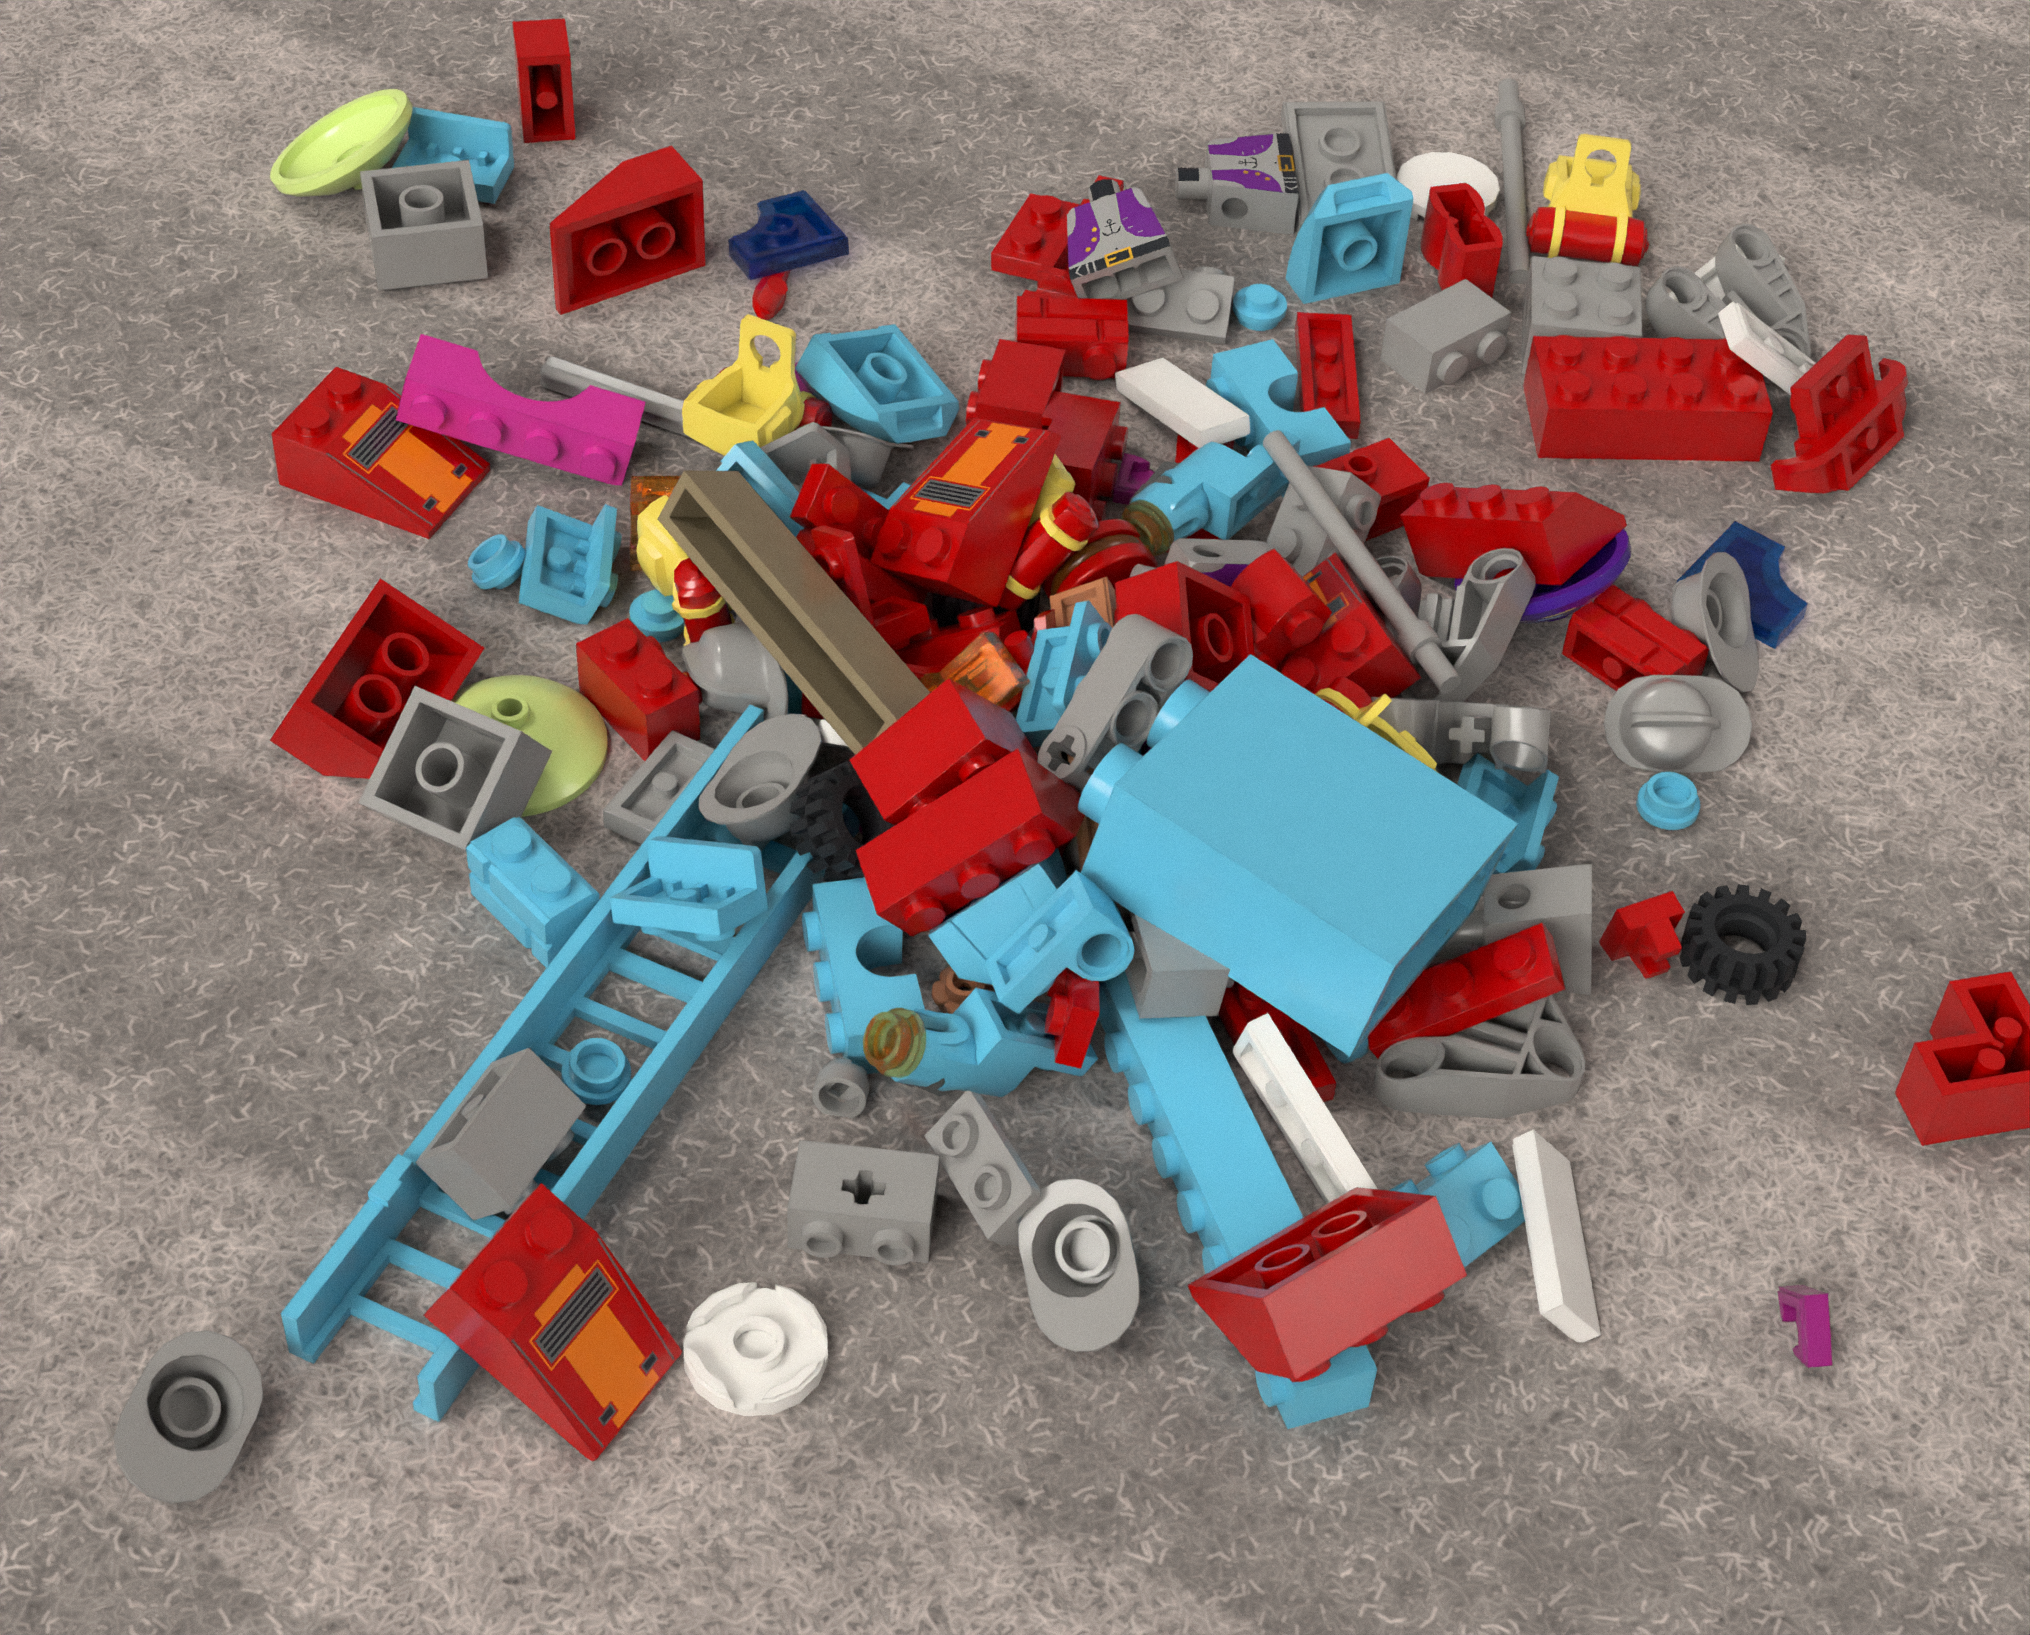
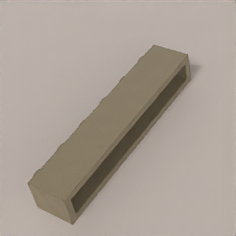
M683 471L657 520L855 755L930 694L926 687L739 471Z

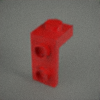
M826 525L812 529L811 533L815 546L812 557L894 651L909 645L910 637L931 629L926 605L894 595L870 605L856 542L852 533Z

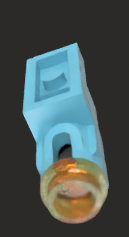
M1281 429L1280 431L1283 432L1299 454L1301 439ZM1211 441L1194 451L1181 463L1163 462L1150 479L1130 499V504L1123 510L1121 519L1133 524L1139 532V539L1150 549L1153 556H1159L1165 553L1175 540L1186 538L1201 528L1222 540L1230 539L1287 490L1289 481L1263 445H1256L1245 457L1223 444Z
M975 988L953 1014L905 1008H893L887 1012L878 1013L868 1023L863 1037L864 1055L867 1061L872 1066H875L881 1074L890 1077L895 1082L910 1087L916 1086L938 1096L952 1093L955 1090L1004 1097L1013 1091L1034 1067L1044 1071L1053 1070L1083 1076L1098 1060L1091 1044H1089L1081 1069L1055 1063L1054 1035L1045 1033V1022L1049 1004L1032 1001L1018 1015L999 1002L996 992Z

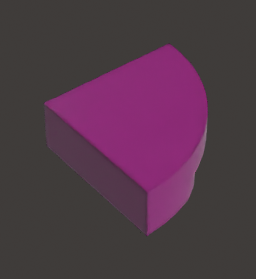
M1124 453L1114 487L1113 503L1130 504V499L1154 474V471L1150 469V462L1139 456Z
M1805 1285L1779 1286V1291L1777 1292L1782 1322H1796L1798 1345L1792 1348L1795 1356L1808 1368L1833 1366L1828 1293Z

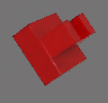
M1673 891L1619 908L1615 911L1599 943L1611 961L1629 956L1645 979L1666 973L1671 968L1666 958L1678 955L1682 949L1674 930L1685 911Z

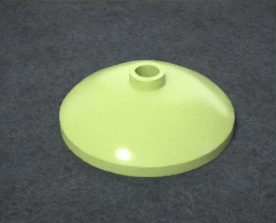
M386 89L367 94L339 107L311 125L285 148L272 166L270 172L271 181L281 193L297 197L332 195L352 187L355 190L362 189L360 171L381 169L396 153L410 125L413 110L411 101L401 90Z
M499 676L473 683L457 691L451 700L456 704L524 732L552 751L521 817L548 812L569 803L586 791L603 769L608 752L605 723L599 711L586 697L566 685L536 676Z

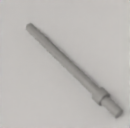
M1507 78L1498 85L1499 103L1495 107L1494 114L1495 127L1501 132L1508 271L1510 283L1526 284L1530 263L1528 237L1526 236L1527 216L1521 131L1526 124L1525 107L1519 101L1517 81Z
M1276 430L1269 433L1263 440L1264 448L1399 634L1397 643L1412 663L1421 664L1442 694H1448L1456 690L1461 684L1462 679L1441 651L1442 640L1429 622L1419 620L1283 432Z

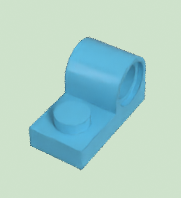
M1076 870L984 962L999 1002L1019 1015L1037 996L1044 994L1050 989L1056 977L1066 967L1087 980L1105 981L1118 976L1126 970L1133 959L1135 949L1133 940L1113 899L1098 888L1093 881Z

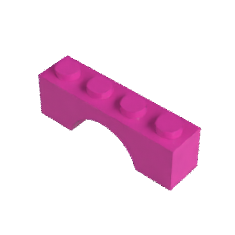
M421 334L405 378L396 421L603 483L622 485L646 402L589 385L580 394L561 401H538L524 398L504 389L487 374L481 364L477 350Z

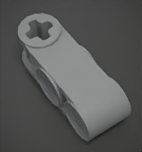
M1138 614L1127 615L1119 620L1112 628L1106 644L1089 672L1076 687L1072 700L1055 728L1042 743L1038 752L1037 762L1082 794L1085 785L1091 777L1087 773L1089 768L1091 767L1095 770L1102 759L1116 745L1124 743L1138 752L1142 744L1147 740L1150 729L1160 710L1189 673L1192 666L1193 651L1188 640ZM1060 751H1064L1072 756L1074 760L1069 763L1058 754Z

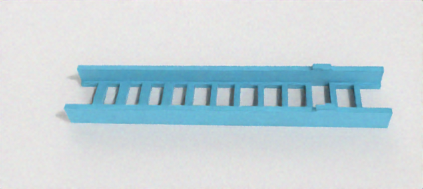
M753 705L747 707L403 1155H396L369 1190L368 1201L281 1312L289 1353L314 1364L350 1315L364 1320L434 1353L417 1376L420 1393L413 1401V1409L440 1422L477 1370L479 1364L444 1333L369 1300L364 1296L389 1263L445 1288L462 1271L395 1240L419 1207L489 1238L494 1235L506 1220L490 1215L474 1221L446 1193H443V1190L415 1162L491 1062L530 1048L548 1067L561 1072L563 1060L569 1052L554 1046V1044L576 1016L654 1049L633 1079L630 1078V1083L598 1127L576 1119L570 1128L574 1132L572 1141L584 1146L562 1177L540 1169L533 1178L537 1183V1187L542 1183L580 1218L584 1219L813 896V884L824 881L823 877L826 869L813 873L807 867V864L813 859L810 852L800 856L797 850L771 840L761 851L762 864L764 868L777 872L780 876L766 893L768 906L766 912L747 921L735 937L731 936L719 941H699L695 939L694 933L683 931L655 935L716 960L717 963L703 982L626 951L625 949L641 930V926L613 923L610 897L651 877L647 853V842L657 836L743 845L740 839L733 836L725 825H719L705 819L699 811V797L708 783L715 777L736 743L746 732L764 721L763 709ZM843 803V819L849 833L854 838L859 832L860 822L853 810ZM612 971L684 1001L687 1004L670 1028L664 1031L588 998L606 974Z

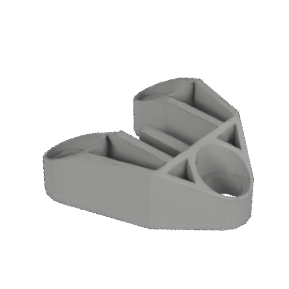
M1744 223L1735 226L1718 246L1715 255V267L1725 293L1722 300L1716 297L1694 272L1679 266L1667 268L1649 289L1646 297V310L1649 321L1660 338L1724 339L1726 336L1718 313L1734 301L1751 312L1810 358L1811 356L1805 303L1771 239L1757 226ZM1735 244L1742 249L1746 258L1737 251ZM1666 287L1674 292L1679 302L1669 296ZM1763 375L1765 383H1774Z
M1507 548L1492 550L1482 554L1470 565L1461 585L1457 586L1455 600L1453 598L1442 599L1437 593L1427 594V599L1421 600V582L1406 559L1391 555L1375 559L1388 578L1400 575L1392 581V584L1419 620L1429 622L1442 640L1441 651L1462 679L1461 684L1456 690L1448 694L1439 692L1438 696L1433 700L1464 702L1498 668L1536 586L1533 572L1520 552ZM1514 568L1509 574L1493 579L1500 571ZM1356 576L1355 580L1397 640L1399 634ZM1412 663L1422 678L1400 693L1403 698L1417 699L1419 688L1423 683L1431 679L1421 664Z
M1371 697V700L1374 702L1379 697ZM1390 698L1392 700L1391 703L1378 715L1398 733L1404 730L1409 732L1437 764H1465L1478 753L1495 764V769L1546 773L1551 723L1550 709L1492 703Z
M1457 942L1447 943L1425 970L1482 946ZM1550 995L1457 1032L1453 1036L1415 1037L1394 1043L1383 1051L1377 1061L1373 1089L1376 1097L1384 1105L1398 1111L1503 1119L1565 1103L1574 1098L1580 1089L1585 1072V1058L1554 997ZM1543 1063H1554L1563 1067L1568 1072L1570 1078L1561 1077L1551 1072ZM1405 1070L1417 1076L1397 1079L1387 1075L1393 1071Z

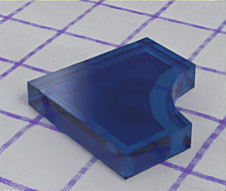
M804 190L759 201L757 203V224L747 232L728 239L729 256L749 280L849 255L848 237Z
M1736 521L1677 580L1678 582L1702 572L1705 561L1713 553L1726 552L1731 555L1741 567L1747 582L1754 638L1774 649L1802 621L1808 606L1806 601L1789 589L1780 576L1779 564L1782 560L1785 546Z

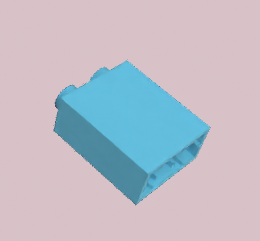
M1251 654L1211 692L1190 679L1184 681L1166 701L1150 729L1147 745L1151 749L1142 756L1124 743L1116 745L1094 770L1078 802V811L1099 824L1081 874L1093 881L1111 899L1132 913L1229 968L1228 976L1349 1057H1351L1474 912L1518 825L1511 818Z

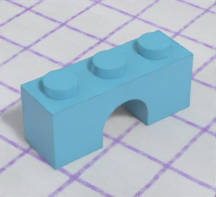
M1273 339L1213 354L1211 376L1206 381V387L1249 415L1250 434L1235 440L1239 446H1246L1250 452L1256 445H1263V440L1269 433L1283 429L1301 439L1299 456L1307 466H1317L1350 452L1351 441L1325 407L1307 412H1293L1298 371Z
M865 877L813 884V911L802 913V928L807 952L819 951L821 962L813 963L817 999L819 1002L830 1001L833 1013L825 1014V1029L830 1054L842 1053L843 1058L850 1059L853 1064L863 1067L867 1074L886 1072L887 1070L882 1062L883 1058L879 1057L877 1040L882 1027L892 1015L901 1010H925L916 974L885 977L869 971L881 966L902 964L903 930L877 915Z

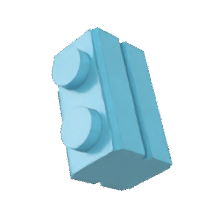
M520 817L509 819L474 839L466 847L468 868L472 871L469 874L471 894L525 948H532V955L547 968L599 901V893Z

